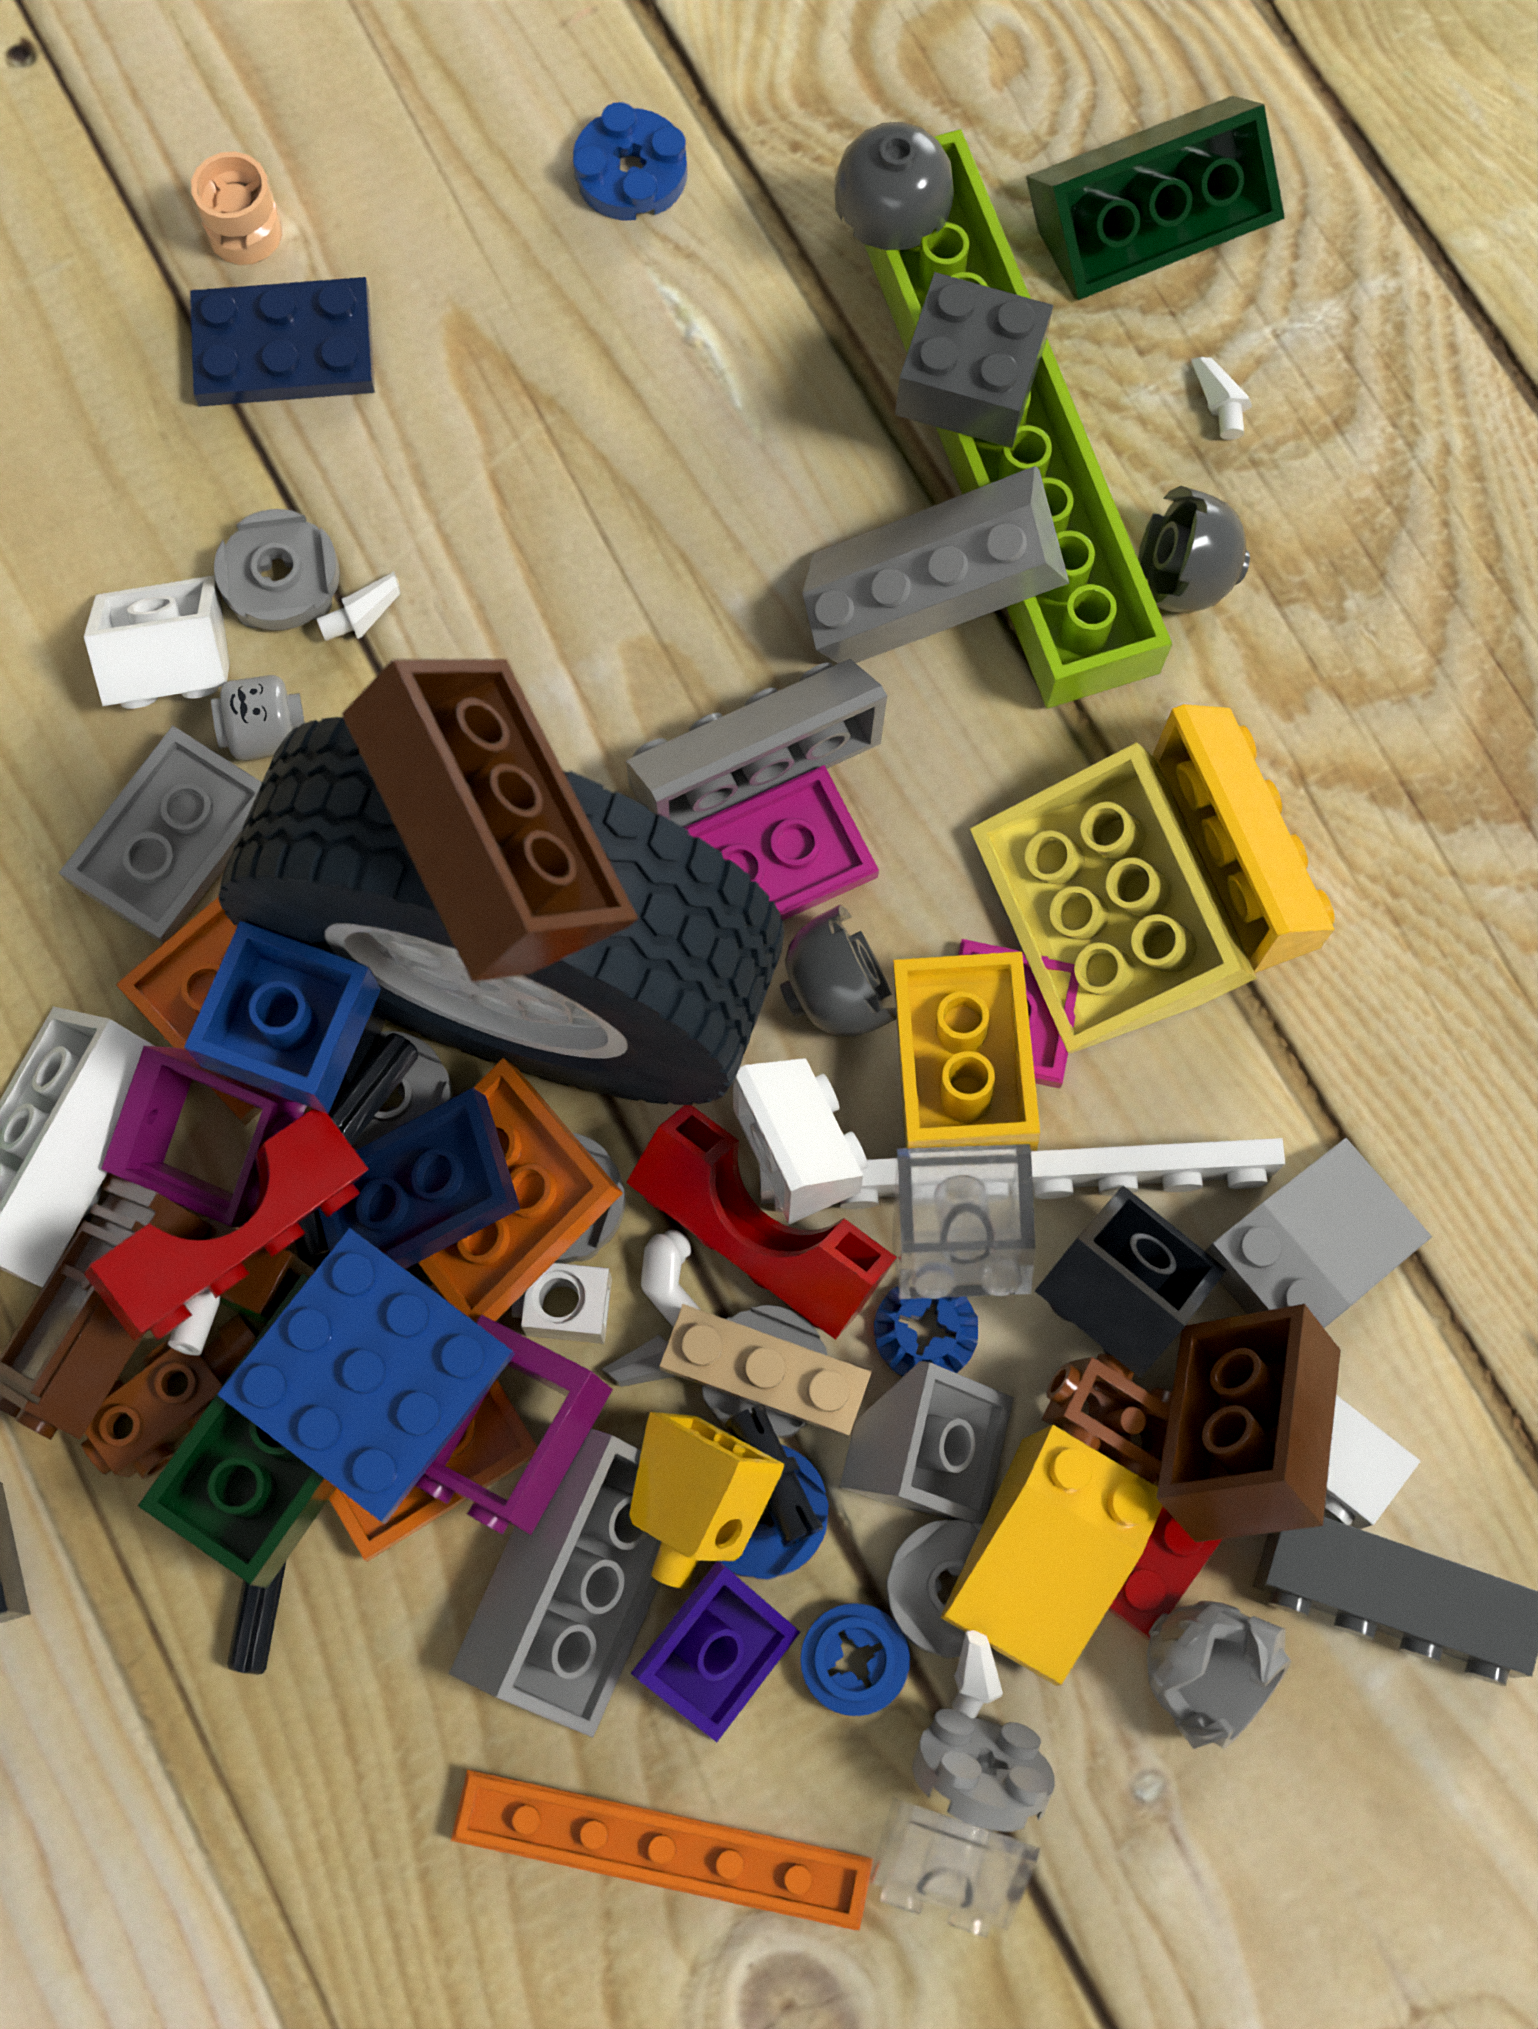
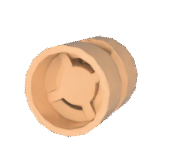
M236 151L221 152L207 158L195 170L191 180V194L214 253L224 261L237 265L255 264L268 258L280 243L282 223L273 200L268 177L262 165L250 155Z

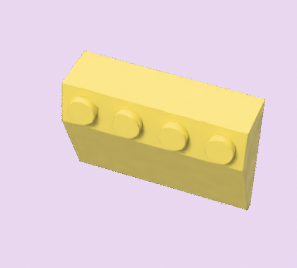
M1137 742L970 828L1068 1053L1077 1052L1198 1007L1257 979L1155 757ZM1042 956H1047L1052 960L1075 964L1074 971L1079 985L1073 1011L1076 1016L1074 1027L1070 1025L1064 1011L1071 973L1048 970L1043 963Z

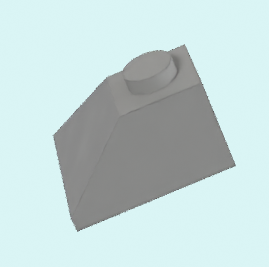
M919 1361L855 1421L840 1488L882 1503L949 1520H963L983 1525L989 1512L1014 1397L931 1362Z

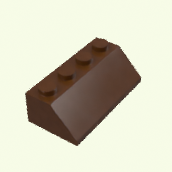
M393 659L341 713L472 982L530 974L630 927L638 920L506 659Z

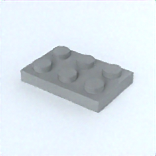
M172 726L59 871V874L65 881L163 944L178 931L226 867L262 782L175 726Z

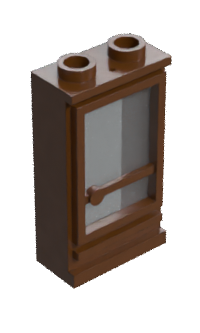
M111 1174L102 1186V1189L109 1193L101 1206L94 1203L89 1211L95 1215L91 1223L82 1222L43 1288L39 1291L0 1354V1410L14 1417L20 1424L50 1440L57 1429L79 1440L82 1438L143 1338L141 1336L136 1341L132 1340L84 1274L89 1265L149 1223L172 1236L187 1240H202L211 1226L158 1192Z

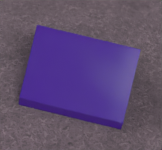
M717 1561L630 1674L717 1743L800 1634V1631L726 1566Z

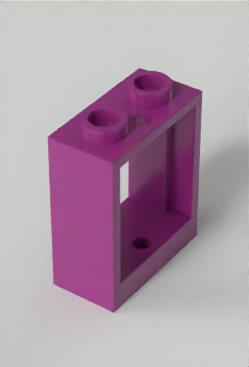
M143 1046L101 1169L124 1180L156 1191L173 1202L228 1226L242 1227L251 1217L259 1195V1174L254 1156L265 1141L303 1116L306 1105L202 1068L188 1051L181 1048ZM192 1079L262 1109L233 1193L164 1163Z
M481 1314L476 1323L515 1353L508 1366L567 1397L508 1500L446 1467L447 1462L488 1391L415 1486L446 1504L449 1503L454 1493L469 1500L473 1504L467 1515L502 1535L509 1523L532 1535L613 1389L587 1368Z

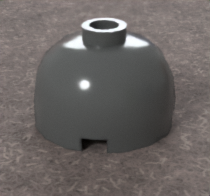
M885 122L862 132L844 151L835 176L836 213L841 222L843 216L846 223L854 229L853 236L863 244L882 250H909L921 244L922 237L931 234L936 228L937 234L945 226L952 208L954 195L951 161L937 139L921 127L905 122Z
M1179 486L1170 490L1163 498L1173 501L1165 515L1152 514L1140 545L1138 561L1146 580L1148 579L1149 588L1158 608L1171 612L1193 613L1215 606L1226 597L1234 585L1239 584L1244 579L1248 571L1250 555L1246 549V535L1241 520L1228 503L1202 491Z
M840 904L818 915L804 925L790 942L785 957L789 980L780 984V989L787 1006L796 1018L807 1014L814 1025L824 1032L834 1036L855 1037L874 1031L896 1020V1008H883L881 1000L892 995L889 985L862 931L850 936L841 923L852 916Z

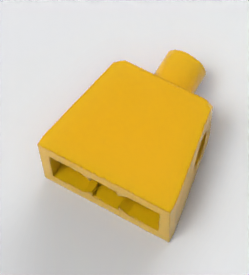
M650 1412L646 1424L629 1516L634 1526L661 1541L651 1576L663 1584L686 1589L690 1587L698 1560L735 1561L742 1555L770 1499L785 1464L697 1416Z

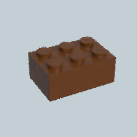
M1305 1304L1186 1325L1181 1331L1156 1499L1195 1542L1323 1526L1341 1350Z

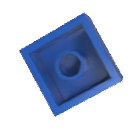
M240 921L184 1048L202 1068L329 1113L381 988L368 966Z

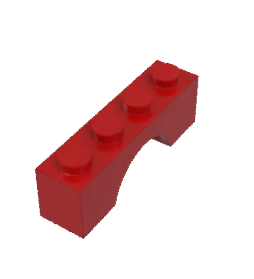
M683 1105L658 1126L626 1183L643 1195L651 1206L667 1213L695 1234L703 1245L716 1250L747 1273L756 1285L771 1291L799 1312L813 1327L821 1329L836 1340L861 1312L897 1257L845 1218L822 1229L803 1230L789 1227L768 1216L752 1200L742 1182L738 1167L739 1140L694 1106Z
M314 1108L265 1141L254 1156L259 1174V1195L251 1217L239 1229L216 1239L187 1240L172 1236L149 1223L89 1265L84 1274L133 1341H136L149 1330L157 1341L192 1316V1313L185 1304L206 1289L211 1292L215 1299L250 1274L242 1264L263 1248L273 1258L305 1234V1231L299 1225L300 1221L318 1208L328 1218L360 1194L353 1183L369 1169L327 1113Z

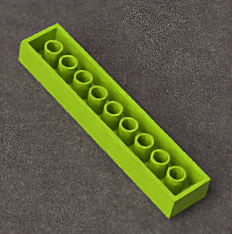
M962 129L934 136L942 145L951 161L954 195L952 208L945 226L937 234L936 228L931 234L922 237L921 244L909 250H882L864 244L906 353H908L934 272L1031 299ZM1046 338L1044 350L1012 448L936 427L962 495L1033 466H1036L1040 471L1069 584L1007 606V610L1045 707L1049 709L1160 674L1172 646V641L1054 353Z

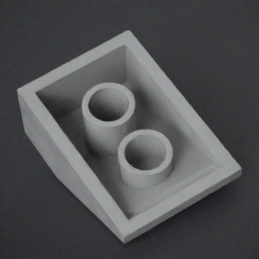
M1345 1138L1214 1241L1205 1252L1227 1269L1219 1279V1282L1246 1314L1305 1304L1323 1328H1325L1432 1236L1350 1141Z

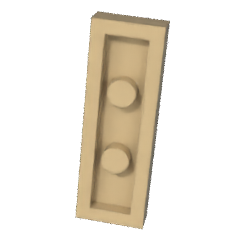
M682 1304L659 1366L660 1370L755 1405L763 1404L766 1409L846 1438L850 1436L872 1373L869 1370Z

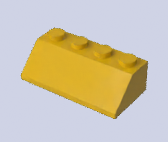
M1187 704L1172 708L1152 756L1155 757L1254 973L1320 949L1335 930L1332 925L1335 921L1333 907L1326 893L1321 889L1316 890L1306 870L1308 868V856L1305 847L1296 834L1290 835L1280 815L1282 813L1280 794L1270 779H1263L1255 762L1257 751L1250 731L1245 725H1238L1230 708Z

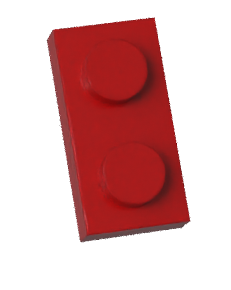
M1162 1506L1141 1557L1108 1610L1146 1640H1150L1151 1635L1149 1631L1153 1624L1163 1613L1169 1614L1172 1612L1222 1539L1195 1542Z

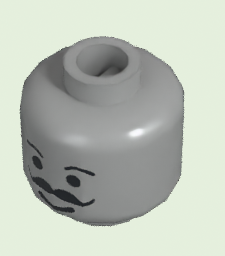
M276 675L230 680L222 686L220 698L211 699L219 748L229 747L233 757L241 761L273 757L287 734L296 726L299 727L305 723L300 693L287 695L284 682Z

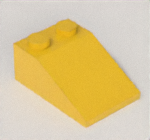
M1022 951L893 960L906 1158L1037 1151L1040 1138V1124Z
M1055 1425L1048 1426L1022 1439L940 1618L965 1633L966 1631L974 1630L986 1635L992 1649L1055 1686L1062 1685L1145 1549L1162 1509L1161 1503L1156 1499L1158 1487Z

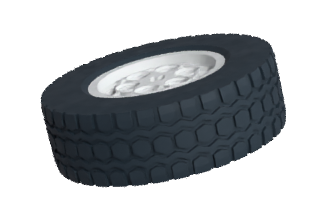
M343 717L322 718L320 722L313 720L303 723L299 727L296 726L279 745L242 827V833L239 835L233 848V854L225 867L218 895L222 909L225 910L226 916L235 925L243 921L368 966L381 988L376 1004L387 1021L489 1062L498 1063L504 1058L515 1065L520 1072L539 1076L544 1080L565 1086H575L578 1089L602 1095L610 1094L617 1098L634 1101L643 1100L647 1103L667 1105L669 1102L674 1105L703 1104L717 1100L727 1093L739 1071L743 1055L747 1049L751 1033L755 1027L781 955L784 939L783 920L774 902L769 901V895L757 882L749 880L750 875L732 860L724 859L722 857L723 853L700 837H693L688 834L689 830L661 814H654L648 810V807L617 791L613 793L603 788L604 785L574 772L563 771L638 920L630 927L530 974L472 982Z

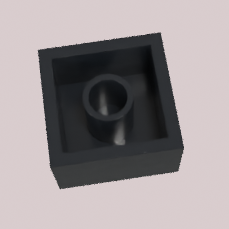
M1123 1185L1076 1238L1035 1289V1292L1050 1304L1058 1316L1066 1321L1073 1322L1102 1346L1105 1354L1114 1356L1141 1378L1187 1325L1227 1269Z

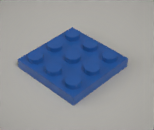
M349 1228L217 1395L375 1518L386 1524L508 1365L515 1353Z

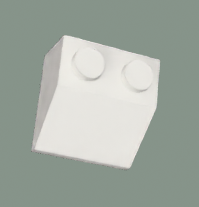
M215 575L95 596L84 633V640L103 706L121 703L123 708H141L154 703L158 697L180 693L185 698H201L215 693L219 687H222L227 682L230 663L220 591Z
M806 1058L750 1064L740 1067L733 1081V1110L788 1225L860 1193L863 1180L861 1170L868 1168L867 1159L855 1134L851 1131L843 1135L833 1115V1112L839 1110V1103L826 1075L821 1074L815 1077Z

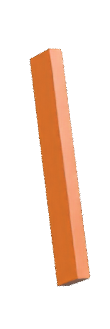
M468 1769L466 1772L451 1841L856 1931H860L873 1858L471 1769Z

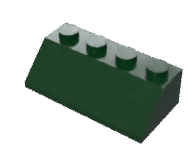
M1235 96L1222 99L1026 176L1038 232L1073 297L1077 300L1084 299L1285 219L1265 105Z

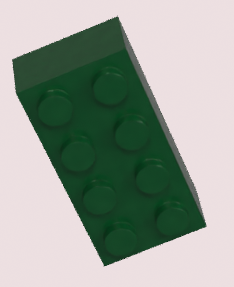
M302 1273L226 1382L308 1281V1276ZM216 1394L140 1501L138 1507L250 1585L267 1589L337 1487Z

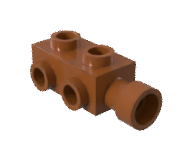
M239 1312L218 1328L220 1336L203 1348L200 1355H188L171 1348L168 1345L169 1340L153 1349L143 1359L142 1363L146 1367L144 1370L125 1384L122 1380L114 1383L85 1431V1435L88 1438L81 1443L83 1451L101 1473L106 1475L112 1471L117 1476L130 1478L137 1472L142 1479H146L167 1465L175 1454L170 1446L192 1430L259 1335L258 1331L242 1313ZM184 1372L188 1378L187 1389L183 1394L173 1397L169 1393L168 1382L179 1373ZM128 1414L133 1421V1429L129 1436L124 1439H118L113 1432V1426Z
M1098 1354L1096 1359L1088 1357L1069 1361V1363L1061 1366L1047 1388L1046 1396L1050 1399V1402L1041 1420L1049 1425H1055L1151 1484L1158 1486L1172 1392L1161 1388H1153L1149 1393L1131 1381L1134 1375L1131 1370L1114 1356L1108 1354ZM1085 1400L1089 1407L1088 1415L1081 1411ZM1140 1434L1142 1438L1141 1448L1130 1442L1131 1435Z

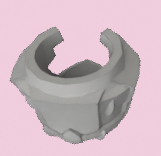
M1199 1601L1196 1604L1180 1607L1169 1614L1163 1613L1149 1631L1151 1635L1147 1650L1149 1684L1160 1705L1175 1719L1174 1724L1193 1749L1210 1743H1215L1226 1749L1236 1740L1268 1701L1291 1665V1660L1285 1653V1628L1255 1616L1250 1618L1240 1613V1610L1236 1607L1221 1602Z

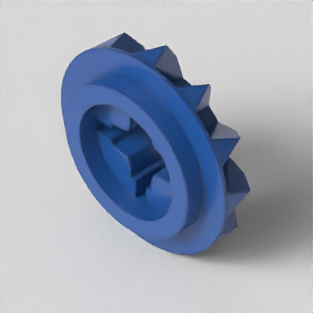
M914 1277L891 1289L881 1302L874 1320L876 1347L884 1362L902 1377L919 1361L931 1362L954 1373H958L971 1359L978 1344V1316L968 1301L965 1292L959 1291L942 1278ZM932 1303L937 1305L935 1314H937L936 1325L945 1329V1333L953 1335L954 1338L944 1336V1338L933 1337L929 1345L924 1347L922 1356L916 1354L919 1345L916 1343L917 1332L908 1328V1324L898 1320H921L925 1311L929 1310Z
M865 1604L840 1605L822 1614L808 1630L803 1641L800 1656L802 1674L806 1686L813 1696L826 1708L848 1716L872 1714L889 1705L902 1690L908 1676L910 1664L907 1641L896 1622L883 1611ZM843 1631L847 1640H852L857 1648H862L866 1645L872 1647L880 1643L882 1649L873 1653L874 1657L866 1663V1669L869 1673L866 1677L871 1687L866 1689L862 1679L858 1680L852 1671L842 1675L838 1672L831 1677L829 1676L827 1670L835 1667V1662L844 1656L840 1646L843 1642L838 1634L839 1632Z

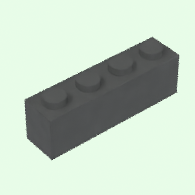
M1324 1517L1323 1526L1268 1533L1253 1587L1271 1593L1269 1605L1304 1617H1308L1310 1608L1336 1616L1333 1626L1336 1629L1365 1639L1374 1640L1376 1630L1402 1639L1399 1647L1400 1651L1427 1661L1440 1663L1442 1654L1467 1662L1466 1674L1489 1683L1506 1686L1508 1677L1533 1676L1538 1656V1591Z

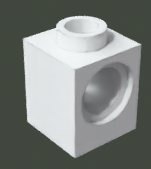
M553 1263L512 1304V1317L522 1318L521 1327L526 1336L605 1344L612 1284L609 1268ZM557 1287H569L579 1295L577 1307L565 1317H552L543 1311V1302L546 1295Z

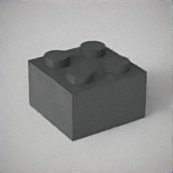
M934 272L899 377L895 415L1012 448L1044 350L1054 305Z

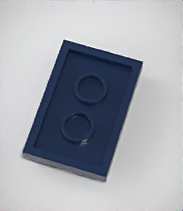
M366 277L190 290L193 393L198 407L375 393L370 293Z
M472 1087L357 1149L356 1153L369 1169L353 1183L360 1194L328 1218L320 1208H318L329 1253L347 1230L351 1228L402 1268L407 1269L521 1209L486 1095Z

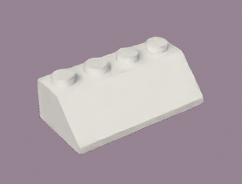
M53 1006L0 1099V1269L42 1288L68 1247V1243L81 1219L90 1213L89 1211L94 1203L97 1204L100 1198V1185L107 1174V1171L101 1168L143 1046H154L111 1019Z

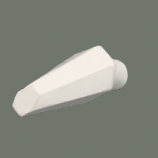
M1198 357L1191 359L1207 398L1211 415H1219L1220 437L1226 440L1242 437L1244 435L1242 412L1252 408L1248 395L1212 358Z
M395 572L342 598L344 608L316 618L325 641L353 630L357 639L361 638L400 595V587Z
M974 1630L966 1631L957 1671L954 1674L959 1691L952 1702L953 1709L963 1712L970 1718L977 1716L984 1703L988 1704L1003 1694L987 1636Z

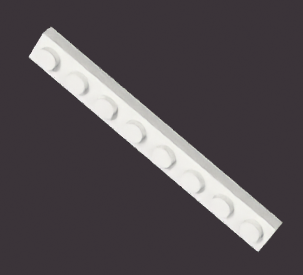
M1283 1138L867 1160L868 1168L861 1170L863 1180L860 1193L840 1201V1207L844 1209L871 1208L879 1205L878 1198L904 1196L906 1205H934L944 1201L943 1194L969 1193V1198L972 1202H996L1009 1198L1008 1191L1034 1190V1197L1039 1199H1057L1073 1195V1188L1094 1186L1099 1187V1194L1114 1196L1123 1185L1132 1193L1138 1191V1184L1163 1183V1188L1166 1192H1188L1201 1189L1203 1187L1202 1181L1227 1180L1228 1187L1232 1189L1256 1188L1266 1185L1267 1177H1273L1285 1165ZM760 1166L761 1204L774 1203L775 1211L782 1212Z

